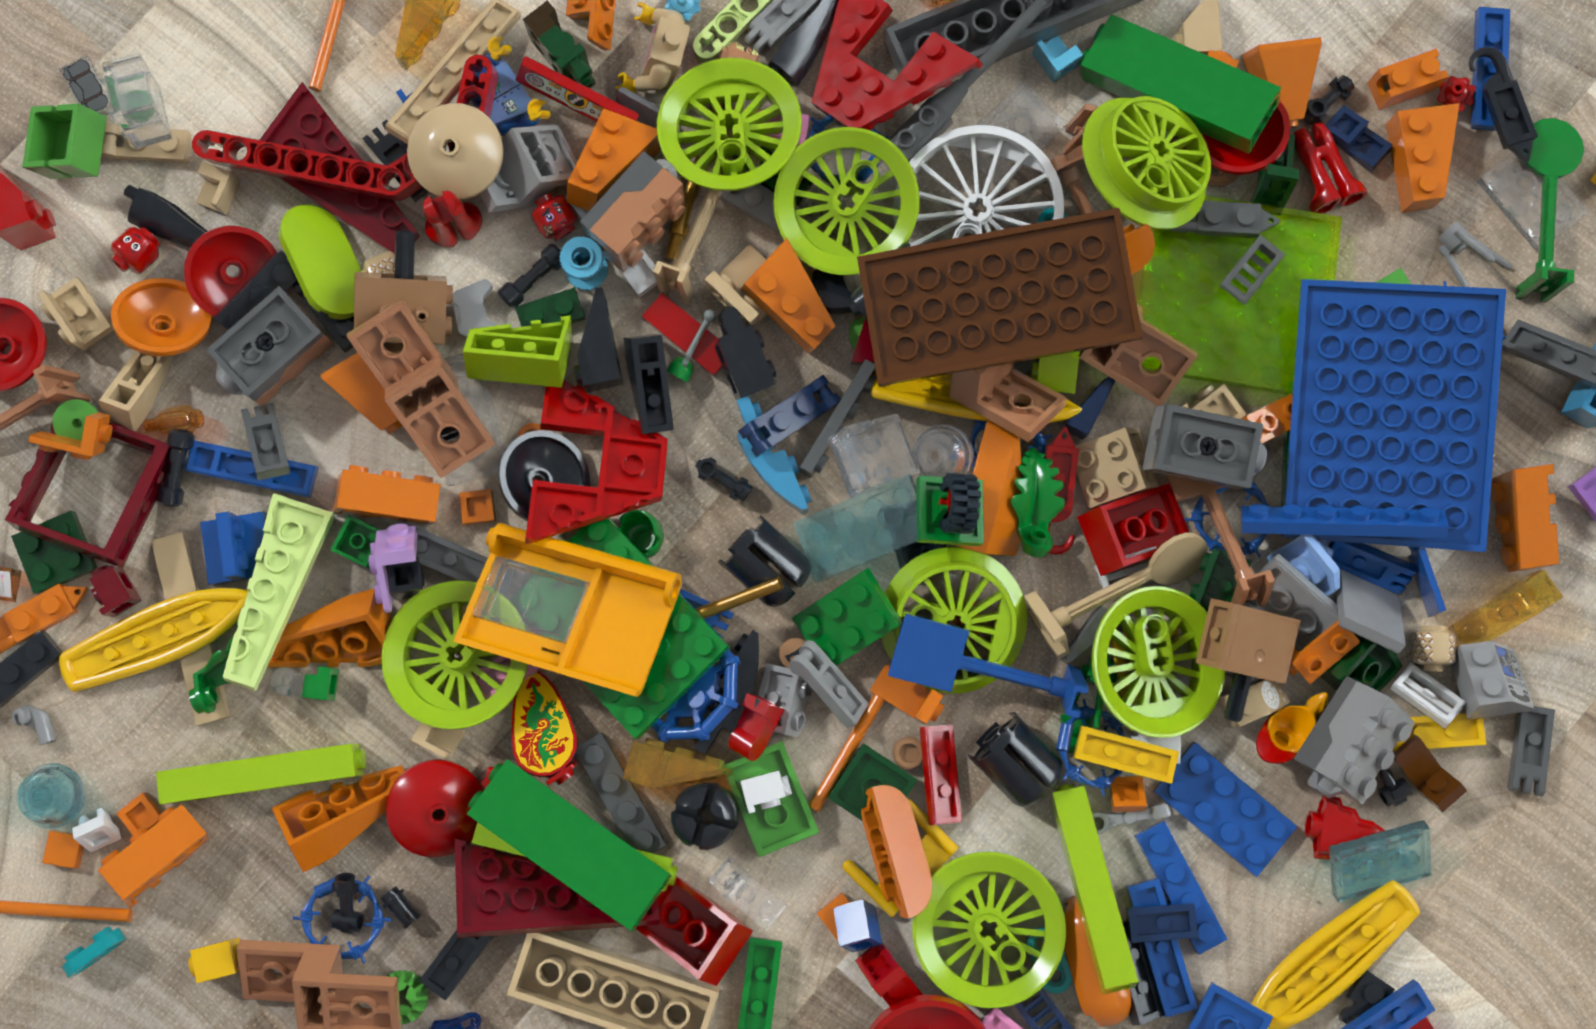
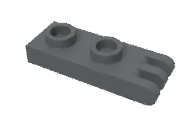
M273 403L267 404L268 414L262 415L260 406L254 407L256 417L251 418L247 408L241 409L257 480L290 474Z
M1533 706L1534 709L1532 711L1516 714L1508 790L1517 792L1521 780V793L1530 794L1534 782V795L1543 797L1546 789L1555 710Z

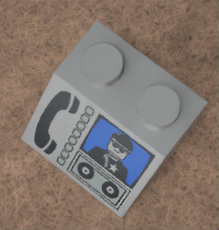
M1494 641L1459 645L1456 650V662L1451 665L1461 699L1466 701L1464 709L1468 720L1528 712L1534 709L1513 648Z

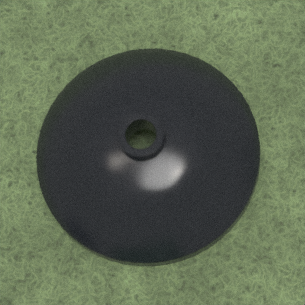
M531 431L517 437L506 447L498 464L497 478L502 497L509 508L525 521H528L533 478L539 481L590 487L588 466L579 449L564 436L551 431Z

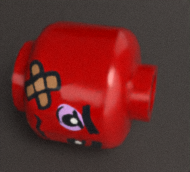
M547 193L534 202L537 208L531 213V219L544 238H553L556 242L577 229L574 224L577 222L578 216L572 206L567 203L565 196L557 195L552 197L550 193Z

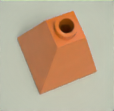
M1321 37L1261 44L1242 54V61L1249 74L1281 87L1280 101L1289 115L1290 128L1298 127V121L1305 117L1322 45Z
M358 352L320 374L330 387L379 430H386L388 434H391L403 426L385 402V389Z

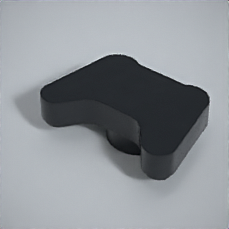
M815 269L811 281L828 313L852 312L848 305L852 301L851 292H849L845 284L844 275L830 274Z

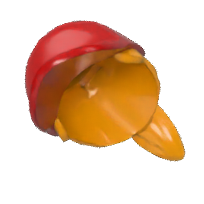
M1323 692L1312 696L1304 706H1287L1272 713L1266 719L1257 735L1256 748L1259 757L1263 761L1272 764H1282L1295 760L1294 757L1315 726L1316 718L1324 712L1327 706L1328 693Z

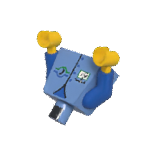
M495 36L488 41L487 47L489 52L486 55L498 72V82L490 119L497 127L500 135L505 136L511 128L535 126L538 124L539 119H549L550 111H540L541 106L546 101L539 99L531 100L521 83L515 81L516 75L506 59L503 61L501 59V56L509 55L512 48L510 45H503L500 49L499 45L503 37ZM483 67L482 72H476V76L479 78L480 74L486 73L487 70ZM480 97L471 99L475 108L481 105L482 99Z

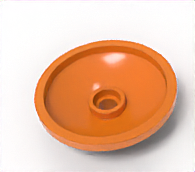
M169 278L146 279L130 285L117 296L111 309L112 327L117 337L131 349L153 356H171L191 350L205 339L212 324V315L205 312L195 303L188 292L185 282Z

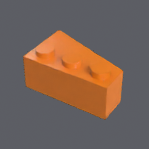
M1460 103L1397 111L1386 123L1388 140L1393 144L1391 157L1401 213L1432 209L1445 198Z
M603 109L567 182V203L590 211L643 151L653 158L660 152L657 129Z
M788 238L781 243L740 289L808 354L836 327Z
M1554 464L1514 469L1492 478L1490 498L1496 506L1495 526L1502 537L1501 557L1503 563L1507 565L1508 572L1559 564L1557 524H1550L1549 506L1556 504V498L1554 493L1549 494L1548 475L1554 474Z
M349 465L348 470L342 469L338 475L333 507L334 514L350 512L361 514L362 517L372 518V516L390 518L395 521L400 519L404 522L430 525L436 521L441 484L433 483L432 477L414 475V479L411 480L401 478L400 472L382 470L381 475L368 473L369 468L357 465Z
M182 804L176 809L173 806L166 809L158 816L157 820L159 822L149 830L146 828L141 829L130 838L129 842L131 844L121 852L118 850L111 852L101 861L103 866L98 869L99 873L129 909L138 903L135 898L149 886L152 889L162 882L160 878L174 866L178 867L209 840L207 833Z

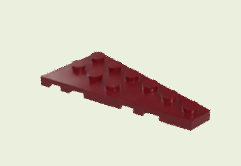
M303 82L260 138L261 141L363 161ZM273 153L268 157V166L276 163L278 159L277 153ZM303 159L299 162L298 172H303L307 169L308 159ZM334 165L329 169V179L338 175V165ZM369 171L360 174L358 178L359 185L369 181ZM277 177L394 254L396 231H413L415 233V242L420 236L393 200Z
M455 839L457 938L624 927L529 858L497 852L496 849L485 846L480 848L468 845L466 841ZM658 897L638 926L659 925Z

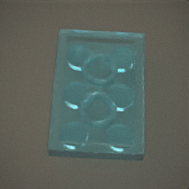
M1421 820L1329 846L1332 894L1336 901L1341 902L1372 893L1391 880L1404 884L1431 876L1430 828L1426 822Z

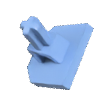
M1299 535L1266 557L1270 562L1279 553L1326 596L1331 595L1340 588V568L1332 560L1334 550L1329 548L1330 541L1316 540L1313 535Z

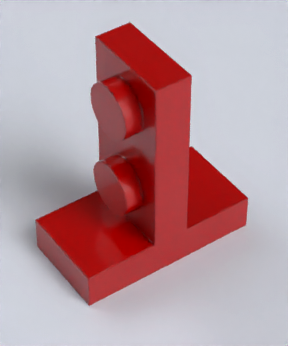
M883 943L882 945L869 948L855 960L872 988L880 997L882 996L889 1006L909 997L924 995Z

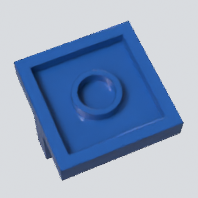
M227 511L215 513V520L200 522L208 585L214 586L252 578L256 564V553L261 546L264 535L263 528L267 513L262 511L236 515Z

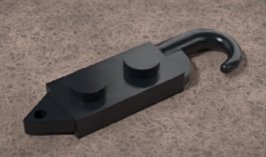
M1492 47L1479 48L1470 56L1469 69L1471 72H1474L1476 70V62L1481 57H1487L1492 60L1497 74L1486 81L1482 94L1503 150L1509 149L1523 162L1527 163L1530 160L1533 141L1538 135L1518 82L1514 80L1508 62L1502 52Z

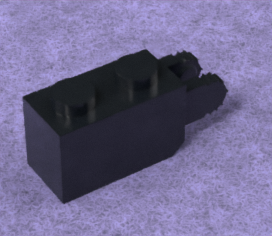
M726 307V309H723L718 314L717 319L723 336L717 339L714 348L735 400L775 385L774 378L777 374L771 360L765 359L762 351L765 345L758 330L754 331L752 325L745 327L737 309Z

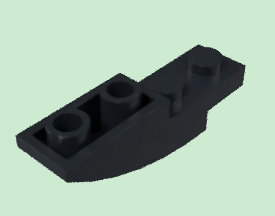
M752 630L749 636L743 633L734 647V650L738 652L736 656L739 657L741 662L738 666L737 702L739 705L737 709L734 708L709 734L710 738L702 742L699 739H694L697 742L693 748L704 755L707 754L723 728L731 733L734 731L745 708L742 703L746 694H753L760 654L759 634ZM725 673L720 675V687L723 689ZM716 701L710 711L713 712L720 702Z

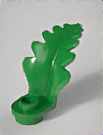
M1031 448L1028 452H1024L1025 457L1021 458V462L1024 465H1019V471L1025 478H1016L1015 484L1021 494L1013 496L1011 505L1019 519L1016 531L1022 543V550L1032 557L1040 558L1046 556L1053 546V540L1048 527L1052 519L1065 507L1064 499L1055 496L1056 493L1064 488V482L1052 479L1059 473L1057 467L1049 468L1053 464V460L1044 459L1046 456L1044 453H1039L1036 449Z
M233 637L229 640L225 651L219 650L213 653L205 667L193 674L194 688L189 690V700L193 709L198 714L214 712L216 704L219 702L215 689L220 685L230 683L223 679V674Z

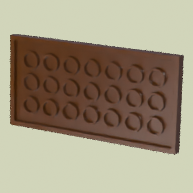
M1120 208L857 257L879 387L1143 339Z

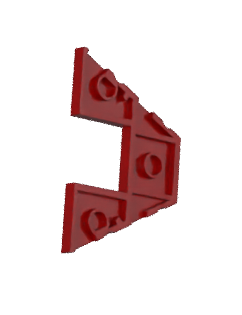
M839 0L811 103L816 109L844 127L871 130L876 124L884 123L893 118L894 115L892 113L910 103L913 106L932 96L937 89L946 88L953 84L952 80L974 67L980 69L983 64L979 58L933 31L893 81L857 58L858 54L892 13V8L883 0Z
M563 380L562 388L545 387L540 429L604 437L599 483L597 488L533 480L525 544H531L662 500L668 444L666 437L657 432L642 434L639 421L634 418L630 420L615 411L613 405L598 396L587 394L585 389L578 384L574 386Z

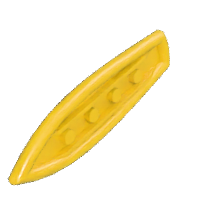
M952 374L879 387L878 380L876 379L871 387V394L874 399L956 417L987 421V418L949 397ZM1066 399L1065 407L1049 423L1070 419L1080 413L1082 408ZM1021 403L1016 406L1026 407L1028 405Z
M237 588L196 590L174 596L138 611L62 652L59 656V666L63 680L70 691L78 692L157 668L196 652L215 641L238 621L241 608H244L248 590Z
M1391 880L1342 912L1296 947L1270 973L1251 1003L1273 1016L1268 1029H1287L1325 1008L1347 990L1420 915V909L1415 899L1401 884Z

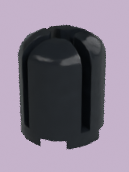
M762 515L758 517L762 523L755 530L752 527L746 529L730 546L728 550L732 555L726 562L721 559L718 561L724 569L728 570L747 589L778 577L748 549L749 546L755 549L796 587L803 586L811 571L809 559ZM782 580L784 589L758 599L767 606L777 607L788 602L796 593Z
M1010 712L1009 714L1013 718L1002 726L995 722L976 741L980 748L975 755L968 754V757L1012 803L1020 807H1027L1039 803L1047 795L1004 748L1006 747L1044 786H1048L1052 790L1060 781L1063 767L1061 760L1028 727L1017 713Z
M701 782L689 786L682 791L674 802L676 804L675 810L671 811L672 827L681 842L689 847L693 845L699 846V850H710L721 846L733 835L739 822L740 810L735 797L727 788L718 783ZM704 805H710L711 813L713 816H716L715 821L708 820L709 824L702 823V817L698 816V810L700 808L704 810Z

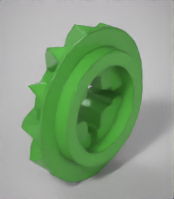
M407 970L394 971L387 976L398 978V991L401 992L409 986L405 998L410 1004L402 1003L400 1005L401 1024L411 1023L419 1018L426 1009L428 989L427 986L419 981L421 977L414 972Z

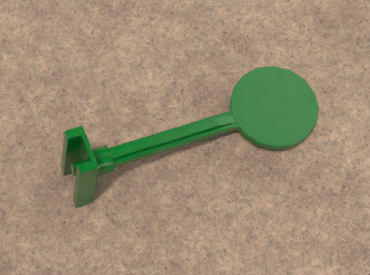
M1556 118L1541 119L1533 123L1538 137L1533 141L1530 160L1525 165L1543 179L1538 262L1535 263V272L1516 286V299H1523L1531 292H1540L1541 302H1548L1574 283V270L1556 268V263L1553 261L1558 178L1571 174L1582 162L1584 146L1578 131L1569 123Z

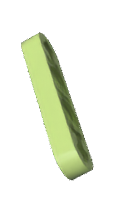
M732 0L694 39L693 50L696 59L701 63L717 59L723 46L728 47L730 43L736 42L749 29L750 23L774 0H755L758 3V7L753 12H746L741 8V3L744 0ZM725 20H732L737 24V28L734 32L728 34L720 30V24ZM712 32H715L716 36L718 37L715 41L714 34ZM713 42V52L710 53L706 50L702 53L701 45L704 43L708 46Z

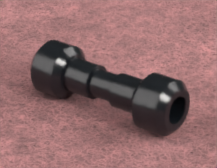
M549 244L541 251V258L532 265V268L525 275L522 274L513 283L506 282L498 289L500 298L510 308L519 306L524 301V294L533 287V284L540 277L543 278L551 270L558 271L562 267L559 261L561 250L555 244Z
M173 428L168 432L167 445L171 448L169 454L170 464L168 472H166L164 485L158 487L156 496L157 502L163 506L179 507L183 504L185 492L181 488L182 467L186 461L187 451L193 448L195 435L189 430Z

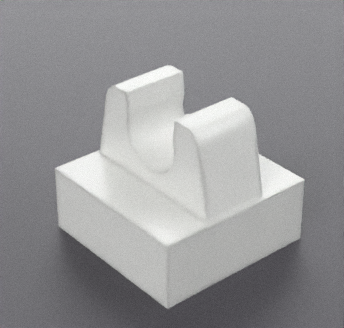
M102 808L97 809L96 818L90 820L83 815L79 818V825L72 828L74 840L91 853L121 839L120 829L112 822L110 815Z

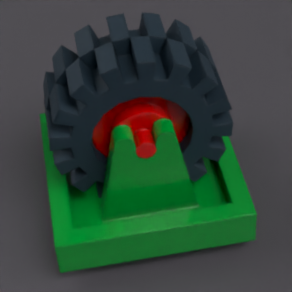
M946 473L944 477L920 475L916 479L917 542L981 546L984 544L983 480H979L973 474Z

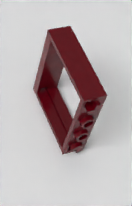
M52 422V424H51V432H50V433L56 434L55 431H54V429H53V422ZM109 422V425H112L110 440L148 453L151 456L104 549L31 522L67 452L60 449L59 452H48L38 448L36 461L31 470L25 473L16 499L10 502L9 506L11 509L5 521L18 531L123 569L156 502L158 487L164 485L166 472H168L170 464L169 454L171 448L165 442Z

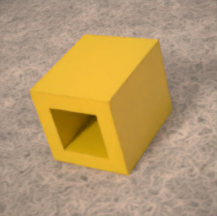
M239 937L190 950L191 957H189L188 966L191 975L195 976L196 983L240 972L237 956V946L240 942Z

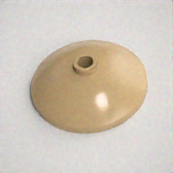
M460 103L444 104L424 114L413 127L407 146L409 166L416 180L427 191L438 197L443 195L442 191L449 190L457 195L460 200L480 194L494 182L501 169L504 154L501 135L492 120L479 109ZM449 142L455 143V149L452 152H446V145Z

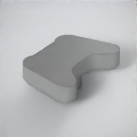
M483 279L453 293V306L458 331L464 338H467L470 329L497 325L487 319L484 306L485 298L493 289L489 280Z

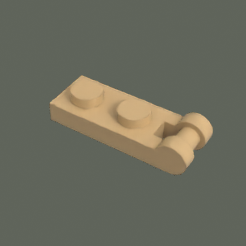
M106 123L101 157L118 160L188 164L191 133L188 130L118 126ZM117 139H124L123 147H116Z

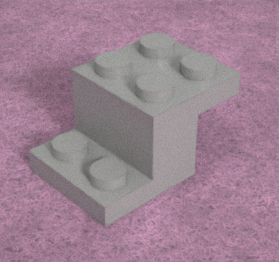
M559 125L511 128L502 138L504 154L501 169L494 182L481 192L480 195L490 213L535 207L534 202L540 197L550 193L556 186L567 185L577 160Z

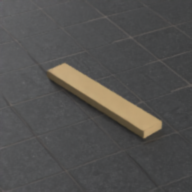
M491 0L386 123V131L408 144L410 134L418 120L433 108L449 104L459 92L466 60L473 55L486 56L489 52L487 47L489 39L495 36L504 38L521 18V12L502 0Z
M180 532L151 540L165 600L199 590L186 533ZM212 642L196 652L180 658L188 696L189 690L194 688L193 674L204 668L212 654L215 653ZM223 685L215 689L219 702L216 704L214 712L198 714L191 705L196 726L231 717Z

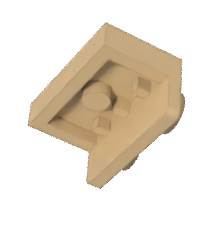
M75 277L52 294L44 290L38 294L44 303L41 305V309L50 320H56L61 328L58 330V334L68 346L73 344L82 350H86L114 331L112 323L84 282L78 277Z

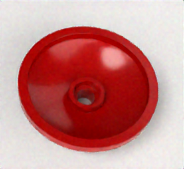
M1281 101L1249 154L1202 134L1209 151L1211 166L1228 174L1245 175L1261 171L1266 168L1267 164H1273L1284 152L1290 136L1289 115Z
M228 225L209 230L193 243L187 253L184 263V279L188 292L201 309L215 316L277 251L264 236L246 227ZM230 265L238 267V273L235 276H229L226 273V269Z
M0 298V392L15 389L29 381L34 376L33 370L42 365L47 349V336L40 318L26 305L9 298ZM11 345V351L5 354V348Z
M433 759L413 765L397 778L387 797L386 819L393 837L406 850L419 856L443 857L455 853V839L466 841V844L473 840L477 821L467 815L471 809L468 807V804L479 790L483 792L482 787L468 769L453 761ZM442 809L444 810V815L438 819L433 818V811Z

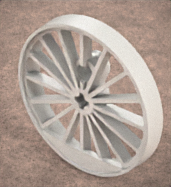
M989 125L957 128L931 140L909 162L915 176L919 170H924L964 203L919 191L920 198L959 210L918 214L917 222L960 218L910 243V247L926 244L956 227L958 228L955 230L952 239L962 237L965 233L981 234L983 233V227L986 232H991L989 225L995 230L1004 229L994 220L1016 227L1030 224L997 213L1054 208L1053 220L1064 218L1063 191L1055 168L1047 156L1033 142L1014 131ZM949 146L972 150L975 194L971 193L948 148ZM944 150L968 198L957 191L925 163L935 154ZM977 152L994 156L982 194L979 191ZM999 158L1015 162V165L987 196ZM1022 165L1043 173L993 200ZM1046 180L1050 184L1054 198L1053 201L998 206ZM901 196L894 197L893 209L900 210ZM979 204H982L985 213L980 212L978 217L974 216L971 208H977ZM893 216L894 227L897 223L898 216Z

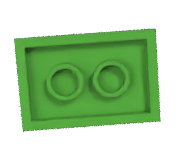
M783 741L765 748L762 755L755 761L742 757L722 766L758 857L819 833ZM775 771H780L781 777L788 776L792 795L780 798L781 805L762 810L761 804H756V811L748 813L741 780Z

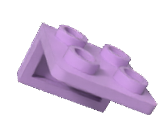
M395 524L388 527V529L376 531L375 542L370 543L371 555H369V566L371 574H376L377 585H374L377 604H383L385 613L392 612L393 597L389 594L386 565L416 561L418 537L415 525Z

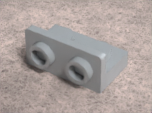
M766 663L758 696L785 709L774 732L798 738L800 731L805 725V709L813 689L802 676L795 675L789 668Z

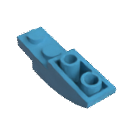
M749 396L737 400V406L745 425L762 415L758 402L751 403ZM759 429L757 432L760 434L762 439H767L762 433V431ZM738 433L737 439L761 480L787 505L801 514L807 513V503L812 502L806 485L799 486L795 474L800 473L794 456L787 457L784 449L772 454L771 450L776 448L774 446L756 458L751 451L753 447L747 438L743 439Z

